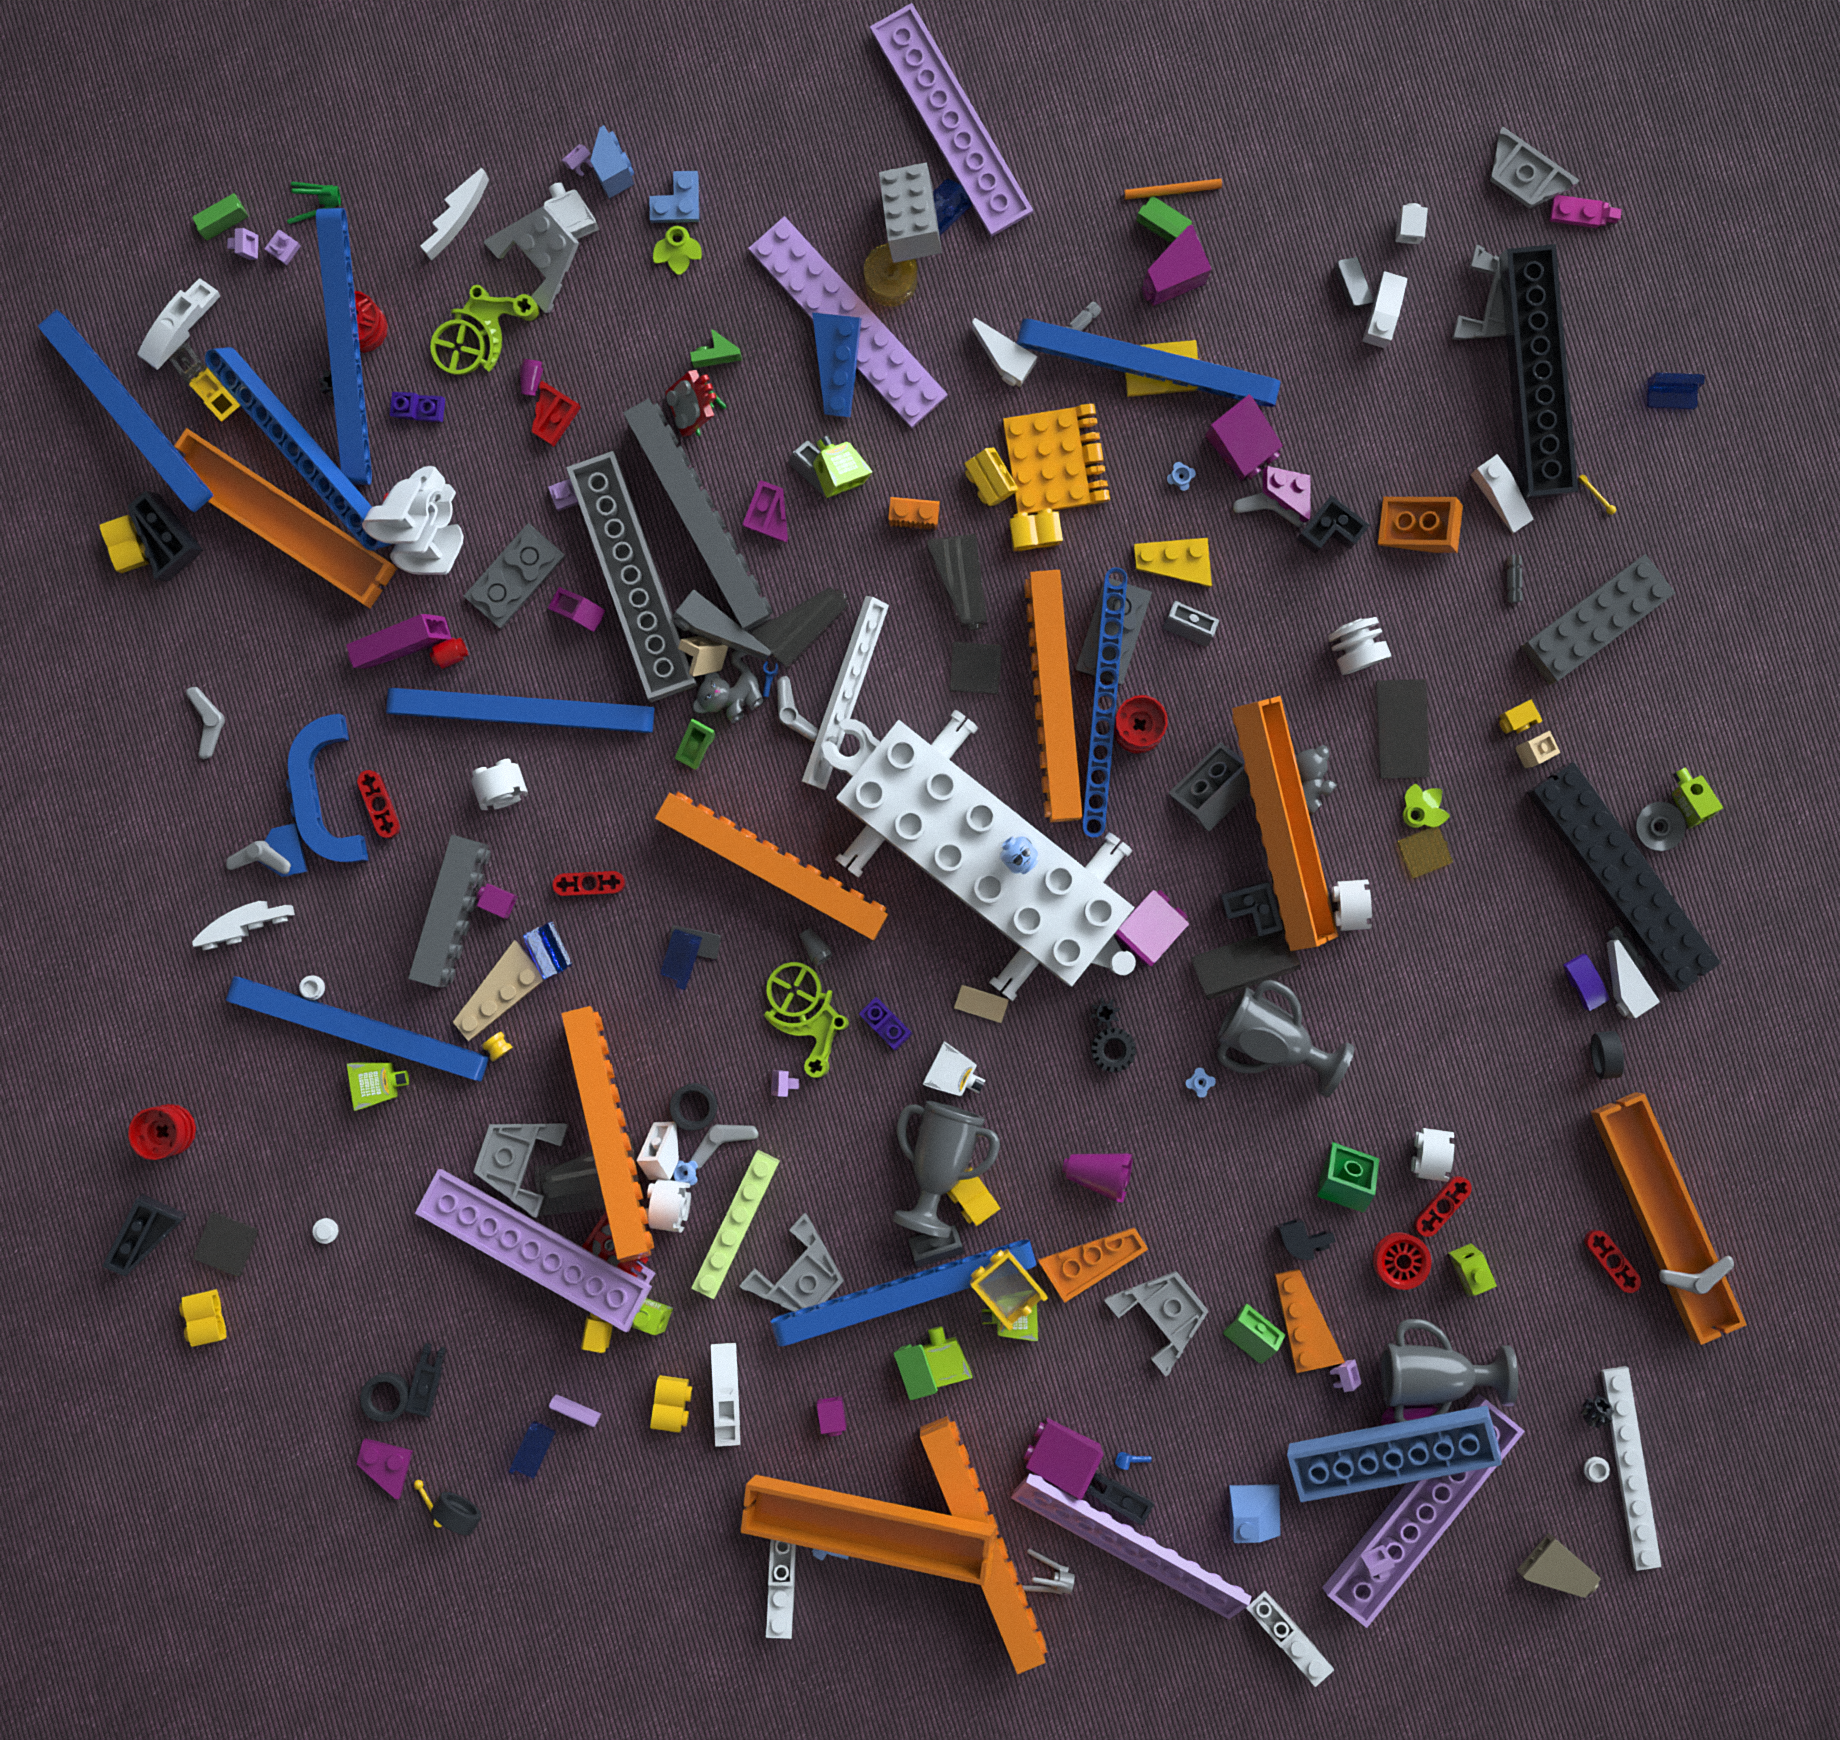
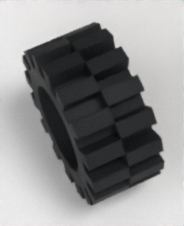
M1110 1027L1101 1030V1032L1095 1035L1091 1043L1092 1059L1097 1066L1105 1071L1121 1072L1127 1069L1133 1063L1137 1051L1135 1049L1136 1044L1132 1039L1133 1037L1120 1028ZM1111 1040L1119 1041L1123 1047L1122 1055L1114 1060L1107 1058L1104 1053L1105 1044Z

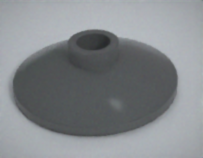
M1655 802L1647 805L1640 811L1636 819L1635 828L1639 840L1646 847L1655 851H1666L1674 848L1681 842L1685 834L1686 824L1682 813L1677 807L1667 802ZM1656 822L1661 825L1659 832L1654 829Z

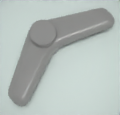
M1263 492L1234 502L1233 510L1236 513L1262 509L1274 510L1297 527L1304 525V522L1299 520L1300 516L1291 509L1285 510L1276 500L1269 498Z
M787 676L779 678L777 681L779 721L809 740L816 742L819 730L799 715L795 708L790 679Z
M191 687L186 690V695L204 721L198 755L201 759H208L213 755L221 728L225 723V717L199 688Z
M256 841L226 860L228 870H234L254 861H261L282 874H288L291 867L290 862L273 850L265 841Z
M714 1125L709 1129L690 1161L697 1163L698 1167L696 1170H698L722 1143L756 1139L759 1133L754 1126Z
M1725 1256L1702 1273L1694 1275L1661 1270L1659 1273L1660 1281L1695 1294H1704L1734 1267L1732 1257Z

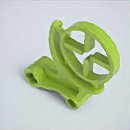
M480 285L472 286L470 298L464 308L451 309V314L455 315V320L443 323L434 332L430 346L434 361L444 371L453 375L469 374L480 365H483L490 372L495 366L502 348L499 316L508 314L526 321H532L539 315V305L531 296L526 294L519 295L516 298L489 297L488 292ZM528 303L531 308L530 310L526 309V312H524L522 307L523 305L527 306ZM461 315L478 320L484 326V329L479 331L471 323L461 320ZM455 325H460L456 340L458 344H463L467 327L475 331L480 342V350L465 346L461 347L463 352L478 356L471 366L462 370H456L460 356L457 350L453 352L449 368L441 363L436 350L437 345L455 349V344L439 339L444 330ZM488 334L490 340V354L488 360L486 361L484 359L486 352V344L483 336Z
M790 962L776 968L769 977L767 996L773 1008L770 1012H765L764 1017L774 1027L785 1033L797 1036L812 1035L816 1038V1045L809 1058L805 1061L804 1068L811 1077H823L829 1071L828 1057L831 1052L834 1035L837 1030L848 1028L849 1021L845 1016L839 1015L830 1005L832 991L828 990L827 994L821 993V982L816 972L805 964ZM793 966L802 967L794 982L795 986H800L807 971L812 974L817 986L815 998L801 990H797L798 995L813 1002L807 1009L797 1013L786 1012L794 997V993L790 992L781 1008L775 1003L772 996L773 981L787 989L792 988L790 984L776 976L785 968ZM820 999L825 1000L818 1013L806 1020L805 1014L811 1012L817 1006ZM779 1012L786 1016L799 1017L800 1023H786L775 1018L774 1015ZM842 1018L844 1024L838 1027L837 1021ZM820 1060V1065L823 1066V1068L821 1071H816L814 1073V1068L811 1067V1065L813 1062H818Z

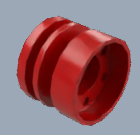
M354 291L360 352L365 353L375 350L383 343L387 336L388 324L385 315L368 295L360 291Z
M1146 695L1133 696L1125 700L1119 707L1115 717L1113 735L1117 744L1125 751L1134 754L1146 753L1154 749L1165 734L1168 725L1167 713L1160 702ZM1135 722L1138 725H1140L1141 723L1144 725L1142 731L1140 729H1134Z
M166 1104L141 1110L135 1115L129 1125L128 1137L131 1147L138 1155L145 1159L158 1160L183 1153L188 1149L195 1138L196 1126L194 1118L188 1110L180 1105Z

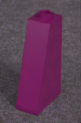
M420 614L346 644L348 649L347 655L353 668L367 669L430 648L452 637L445 617Z

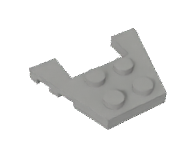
M542 206L487 238L484 243L497 258H503L515 243L546 277L531 297L545 313H550L554 306L552 304L554 298L560 292L562 287L561 281L565 272L569 270L579 242L548 206Z
M1480 245L1474 247L1469 269L1493 275L1483 321L1459 315L1452 336L1453 340L1506 336L1499 257L1484 251L1485 248Z
M490 1124L474 1173L526 1210L531 1216L538 1218L545 1196L522 1189L521 1185L537 1139L562 1146L569 1125Z
M805 1212L789 1231L808 1248L778 1282L773 1285L754 1268L739 1285L746 1291H751L792 1311L825 1302L844 1281Z
M1177 1271L1104 1299L1118 1318L1139 1302L1168 1337L1170 1342L1151 1357L1165 1377L1169 1375L1176 1360L1179 1359L1188 1341L1193 1337L1208 1313L1207 1308Z

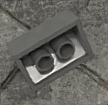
M1220 742L1168 794L1194 821L1209 832L1250 792L1249 778L1244 770L1245 761Z

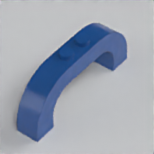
M333 714L318 718L306 725L291 745L288 756L289 779L286 781L288 792L292 793L293 803L290 804L291 814L293 817H296L298 830L305 843L320 856L345 863L369 861L365 836L356 835L337 838L327 831L322 821L314 771L315 759L325 746L349 740L346 717L341 714Z

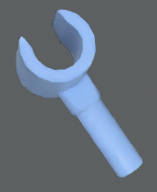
M814 1548L812 1550L813 1555L820 1560H823L827 1554L846 1560L849 1557Z

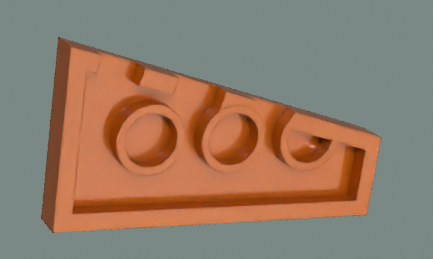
M1135 1227L1040 1258L1038 1261L1065 1303L1141 1255L1148 1248Z
M1295 1269L1274 1274L1295 1372L1300 1373L1345 1363L1301 1271Z

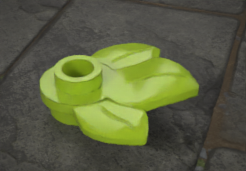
M681 226L671 227L666 232L665 239L656 243L653 252L655 264L668 261L670 268L677 275H682L688 269L690 259L699 260L702 256L700 244L690 238L688 231ZM675 236L682 237V240L678 243L673 241Z
M1413 784L1406 791L1404 797L1406 808L1403 811V820L1408 826L1413 828L1421 827L1422 825L1437 827L1447 821L1450 815L1443 809L1438 808L1442 799V789L1432 788L1422 792L1417 784ZM1412 811H1416L1419 814L1417 820L1411 818Z

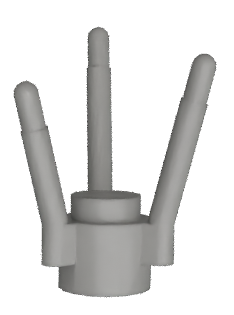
M1028 1549V1554L1058 1570V1573L1054 1572L1051 1580L1032 1578V1582L1050 1585L1051 1587L1022 1585L1024 1591L1052 1592L1061 1595L1062 1593L1071 1594L1075 1575L1068 1573L1069 1567L1061 1566L1045 1556Z

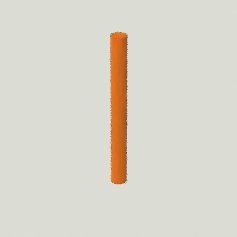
M1220 178L1124 190L1125 200L1221 189L1222 180Z

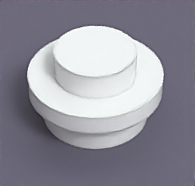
M307 976L301 981L299 990L305 999L316 1000L324 994L325 984L318 976Z
M329 1218L317 1221L313 1227V1236L320 1243H330L338 1235L337 1224Z
M1591 1457L1584 1464V1474L1592 1482H1602L1609 1475V1465L1600 1457Z

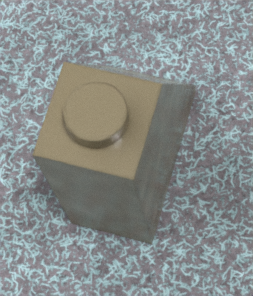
M1550 1533L1543 1538L1517 1569L1528 1581L1584 1598L1598 1588V1582L1601 1580L1597 1574Z

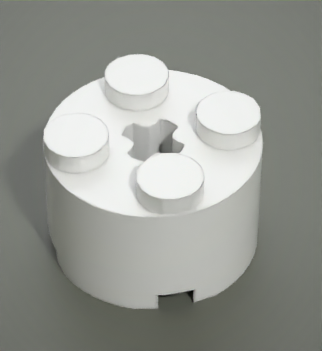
M510 759L500 760L494 767L488 769L482 767L472 772L473 778L471 782L481 810H488L487 806L493 805L494 809L507 807L520 801L521 794H524L525 797L528 795L518 764L511 763Z
M1368 880L1337 881V886L1332 887V901L1337 902L1338 911L1333 912L1336 926L1340 927V931L1371 929L1372 924H1367V919L1372 918L1370 890H1365L1364 885L1369 884Z
M1422 1128L1421 1132L1415 1133L1414 1146L1418 1148L1417 1157H1412L1411 1171L1416 1173L1417 1178L1449 1181V1177L1445 1176V1173L1451 1172L1453 1164L1454 1144L1449 1143V1137L1454 1138L1453 1132Z
M658 1179L655 1184L650 1183L647 1197L650 1198L649 1208H646L650 1228L679 1233L683 1231L684 1227L680 1225L682 1220L687 1221L691 1202V1193L686 1192V1188H690L689 1183Z

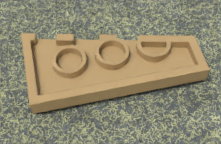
M514 940L453 1023L464 1037L471 1041L547 978L518 942Z

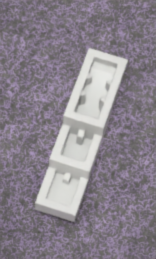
M482 168L444 199L449 209L432 222L437 232L420 245L431 260L454 239L479 203L489 181Z

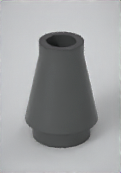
M812 928L806 929L799 935L810 961L814 962L817 966L827 961L833 955L830 951L831 947Z

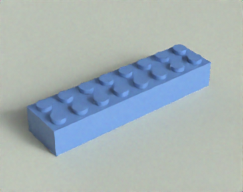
M1488 1405L1289 1443L1287 1453L1300 1502L1501 1465V1452Z

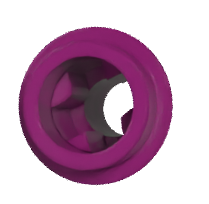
M522 359V365H519L521 394L536 395L544 368H541V361Z

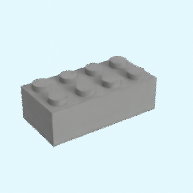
M927 162L879 172L887 237L893 263L942 253Z

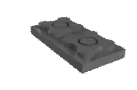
M528 523L466 592L464 597L502 629L566 556Z
M1109 578V582L1113 586L1122 584L1120 581ZM1127 584L1118 678V685L1121 686L1152 594L1151 591ZM1103 586L1075 671L1095 677ZM1110 598L1107 600L1106 605L1109 610L1116 611L1120 608L1118 599ZM1109 622L1105 624L1104 631L1107 635L1114 636L1118 632V627L1116 624ZM1106 647L1102 651V656L1105 660L1110 661L1115 658L1116 653L1113 648ZM1103 672L1100 675V679L1113 683V675L1110 672Z

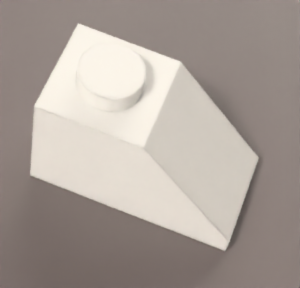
M654 1122L637 1162L649 1180H670L679 1160L677 1125L675 1122Z

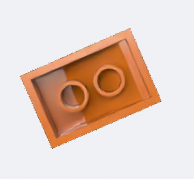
M1383 497L1378 545L1432 553H1458L1463 505L1457 497Z

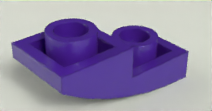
M392 392L390 416L408 420L443 423L445 398L442 396L418 395L412 392Z
M1582 953L1563 965L1570 985L1577 988L1584 1009L1591 1011L1610 1000L1599 974L1586 954Z
M877 997L859 1013L895 1051L913 1034Z

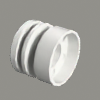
M1377 617L1355 620L1339 627L1338 630L1327 636L1329 642L1341 639V643L1333 646L1332 650H1345L1346 652L1345 655L1337 660L1342 675L1367 668L1391 657L1386 641L1376 643L1373 641V638L1381 634L1382 630H1369V628L1379 623Z

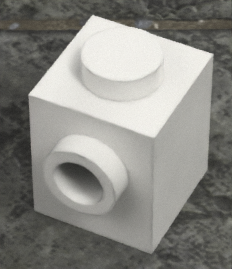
M1416 203L1402 206L1398 213L1395 242L1421 243L1425 237L1428 208L1421 207V205Z

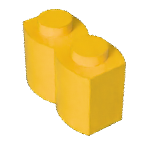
M1043 509L1038 511L1037 515L1028 516L1027 512L1014 514V518L1009 520L1013 551L1061 545L1063 538L1058 512H1052V509Z
M126 515L100 524L102 536L116 571L124 573L149 564V559L146 558L144 552L146 549L140 536L137 534L132 517Z
M969 1167L966 1172L973 1170L972 1167ZM979 1177L960 1180L952 1190L947 1192L954 1204L959 1201L963 1206L964 1210L961 1213L969 1224L974 1222L978 1226L1001 1209Z
M217 1289L182 1297L179 1310L181 1316L185 1317L187 1322L184 1335L186 1341L190 1342L191 1347L226 1338V1328L221 1314V1302Z
M590 1313V1316L586 1317L581 1349L599 1353L605 1352L610 1344L613 1325Z
M659 1375L655 1390L651 1429L680 1433L682 1426H687L689 1411H685L686 1401H691L693 1388L688 1386L689 1379Z

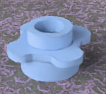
M1176 462L1173 465V472L1167 476V482L1171 485L1175 484L1179 486L1180 490L1185 491L1189 488V482L1195 477L1196 472L1193 468H1189L1181 462Z
M1196 1068L1195 1074L1186 1080V1086L1196 1091L1198 1097H1205L1207 1090L1214 1086L1216 1081L1214 1077H1209L1203 1068ZM1199 1080L1203 1081L1202 1085H1199Z
M678 1161L673 1172L675 1181L695 1185L697 1182V1163L695 1161H690L689 1163Z

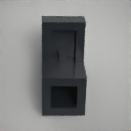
M1300 1218L1276 1225L1283 1247L1293 1256L1302 1260L1315 1259L1312 1249L1323 1251L1329 1249L1331 1243L1336 1242L1334 1234L1330 1230L1308 1236L1304 1222Z

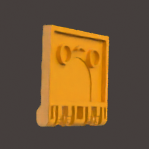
M1084 404L1073 408L1003 418L1011 475L1019 489L1015 492L1018 513L1027 512L1028 514H1035L1043 509H1052L1054 511L1110 501L1109 490L1089 493L1091 490L1107 487V481L1098 480L1091 483L1087 481V476L1099 475L1105 472V466H1092L1085 469V465L1104 461L1101 443L1081 445V443L1100 439L1098 432H1091L1081 436L1079 428L1092 427L1098 424L1097 418H1086L1096 415L1094 404Z

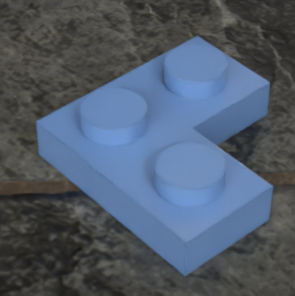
M673 171L674 195L649 196L651 223L699 222L698 171Z

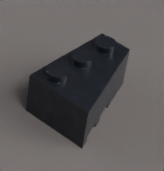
M144 491L127 506L137 534L141 536L146 549L144 552L154 571L152 574L155 580L169 582L204 551L160 494Z
M141 1194L136 1198L102 1267L126 1277L188 1214Z

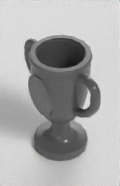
M1274 980L1263 981L1258 985L1255 992L1250 988H1243L1229 1008L1217 1035V1041L1222 1043L1218 1048L1217 1057L1223 1066L1238 1073H1258L1272 1066L1292 1067L1302 1063L1320 1075L1318 1094L1325 1098H1328L1338 1087L1350 1065L1355 1049L1354 1045L1350 1043H1342L1334 1053H1326L1312 1046L1310 1036L1301 1024V1005L1296 995L1290 988ZM1266 990H1273L1284 996L1293 1009L1294 1017L1281 1007L1262 997L1263 993ZM1231 1047L1247 1056L1262 1061V1063L1241 1064L1226 1055V1051Z
M926 1101L924 1108L913 1104L908 1105L902 1110L896 1128L900 1148L913 1163L915 1179L921 1188V1192L914 1209L910 1211L897 1210L894 1212L892 1220L895 1223L932 1236L946 1238L950 1236V1226L940 1221L937 1217V1207L941 1195L952 1190L960 1180L981 1176L995 1163L1000 1149V1140L997 1134L992 1130L982 1128L985 1118L967 1110L934 1101ZM917 1113L922 1116L917 1135L915 1151L913 1152L908 1144L906 1127L911 1114ZM979 1136L988 1138L990 1147L985 1160L977 1168L966 1172Z
M1407 1319L1397 1325L1395 1331L1397 1345L1387 1343L1383 1347L1381 1356L1382 1392L1387 1406L1395 1407L1394 1418L1396 1423L1407 1421L1403 1417L1405 1405L1442 1403L1440 1408L1431 1416L1445 1414L1448 1412L1452 1401L1465 1396L1473 1386H1491L1495 1388L1497 1398L1503 1406H1514L1518 1395V1367L1516 1356L1511 1346H1499L1495 1354L1494 1363L1490 1365H1472L1464 1355L1453 1351L1448 1338L1437 1326L1423 1319ZM1408 1329L1426 1330L1436 1336L1443 1348L1405 1345L1404 1333Z

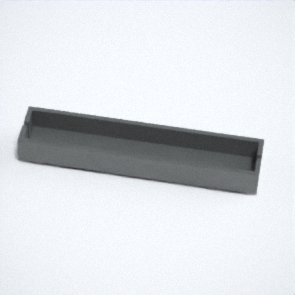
M648 398L623 412L742 628L750 634L772 622L770 615L773 611L765 596L759 597L760 587L753 574L748 577L746 572L750 570L742 554H735L734 551L738 548L730 533L724 534L723 529L726 527L718 511L712 512L711 508L714 505L705 489L700 491L699 487L702 484L694 468L688 469L687 466L690 465V462L681 446L676 448L675 445L679 442L670 425L664 426L667 421L658 403L653 405Z

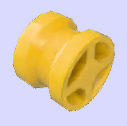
M502 1032L497 1033L481 1045L484 1050L490 1053L492 1062L513 1048L511 1044L505 1042Z

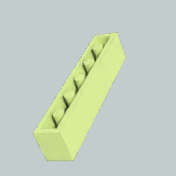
M757 1150L691 1289L712 1299L716 1297L780 1160Z

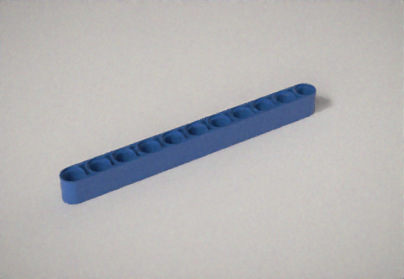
M344 208L317 209L316 225L341 472L353 485H370L372 470L347 215Z
M56 309L38 325L47 339L190 510L196 512L214 496L213 493L71 322Z
M1022 319L1016 344L1026 349L1144 377L1146 375L1147 378L1165 382L1166 379L1173 381V384L1185 387L1191 385L1198 387L1195 390L1240 401L1250 394L1257 405L1265 407H1275L1281 381L1275 378L1033 319Z
M231 347L208 350L205 354V363L208 369L357 540L370 551L390 546V543L378 541L365 532L362 523L372 506L236 350Z
M1118 567L1108 570L1103 582L1082 829L1089 837L1102 835L1106 823L1127 588V574ZM1112 573L1121 575L1122 584L1119 586L1111 585L1109 576ZM1110 598L1118 599L1120 608L1116 611L1109 610L1106 605L1107 600ZM1109 622L1116 624L1118 627L1117 634L1114 636L1107 635L1104 631L1105 624ZM1111 647L1115 650L1116 656L1113 660L1108 661L1103 658L1102 651L1104 648ZM1110 672L1113 675V683L1111 685H1103L1100 681L1101 673ZM1106 696L1111 700V707L1108 710L1099 708L1098 699L1100 697ZM1105 721L1108 723L1109 731L1107 734L1100 735L1095 729L1097 722ZM1098 745L1104 746L1107 750V755L1102 760L1095 758L1093 755V750ZM1101 770L1104 773L1105 778L1101 784L1092 782L1091 774L1093 771ZM1095 794L1102 798V805L1097 809L1089 805V798ZM1091 819H1096L1100 823V829L1096 833H1090L1087 830V823Z
M388 688L386 713L394 715L653 733L655 709L653 707L402 688Z
M233 976L226 997L228 1002L477 1081H482L489 1057L314 1000H308L304 997L241 977Z
M1019 1240L778 1316L770 1321L777 1346L790 1345L972 1287L969 1282L972 1279L970 1275L980 1266L985 1268L991 1263L990 1258L999 1250L1004 1252L1008 1249L1025 1270L1037 1265L1030 1240ZM1008 1260L981 1284L1018 1273V1271Z

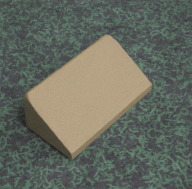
M961 985L954 1008L1001 1023L1009 999Z

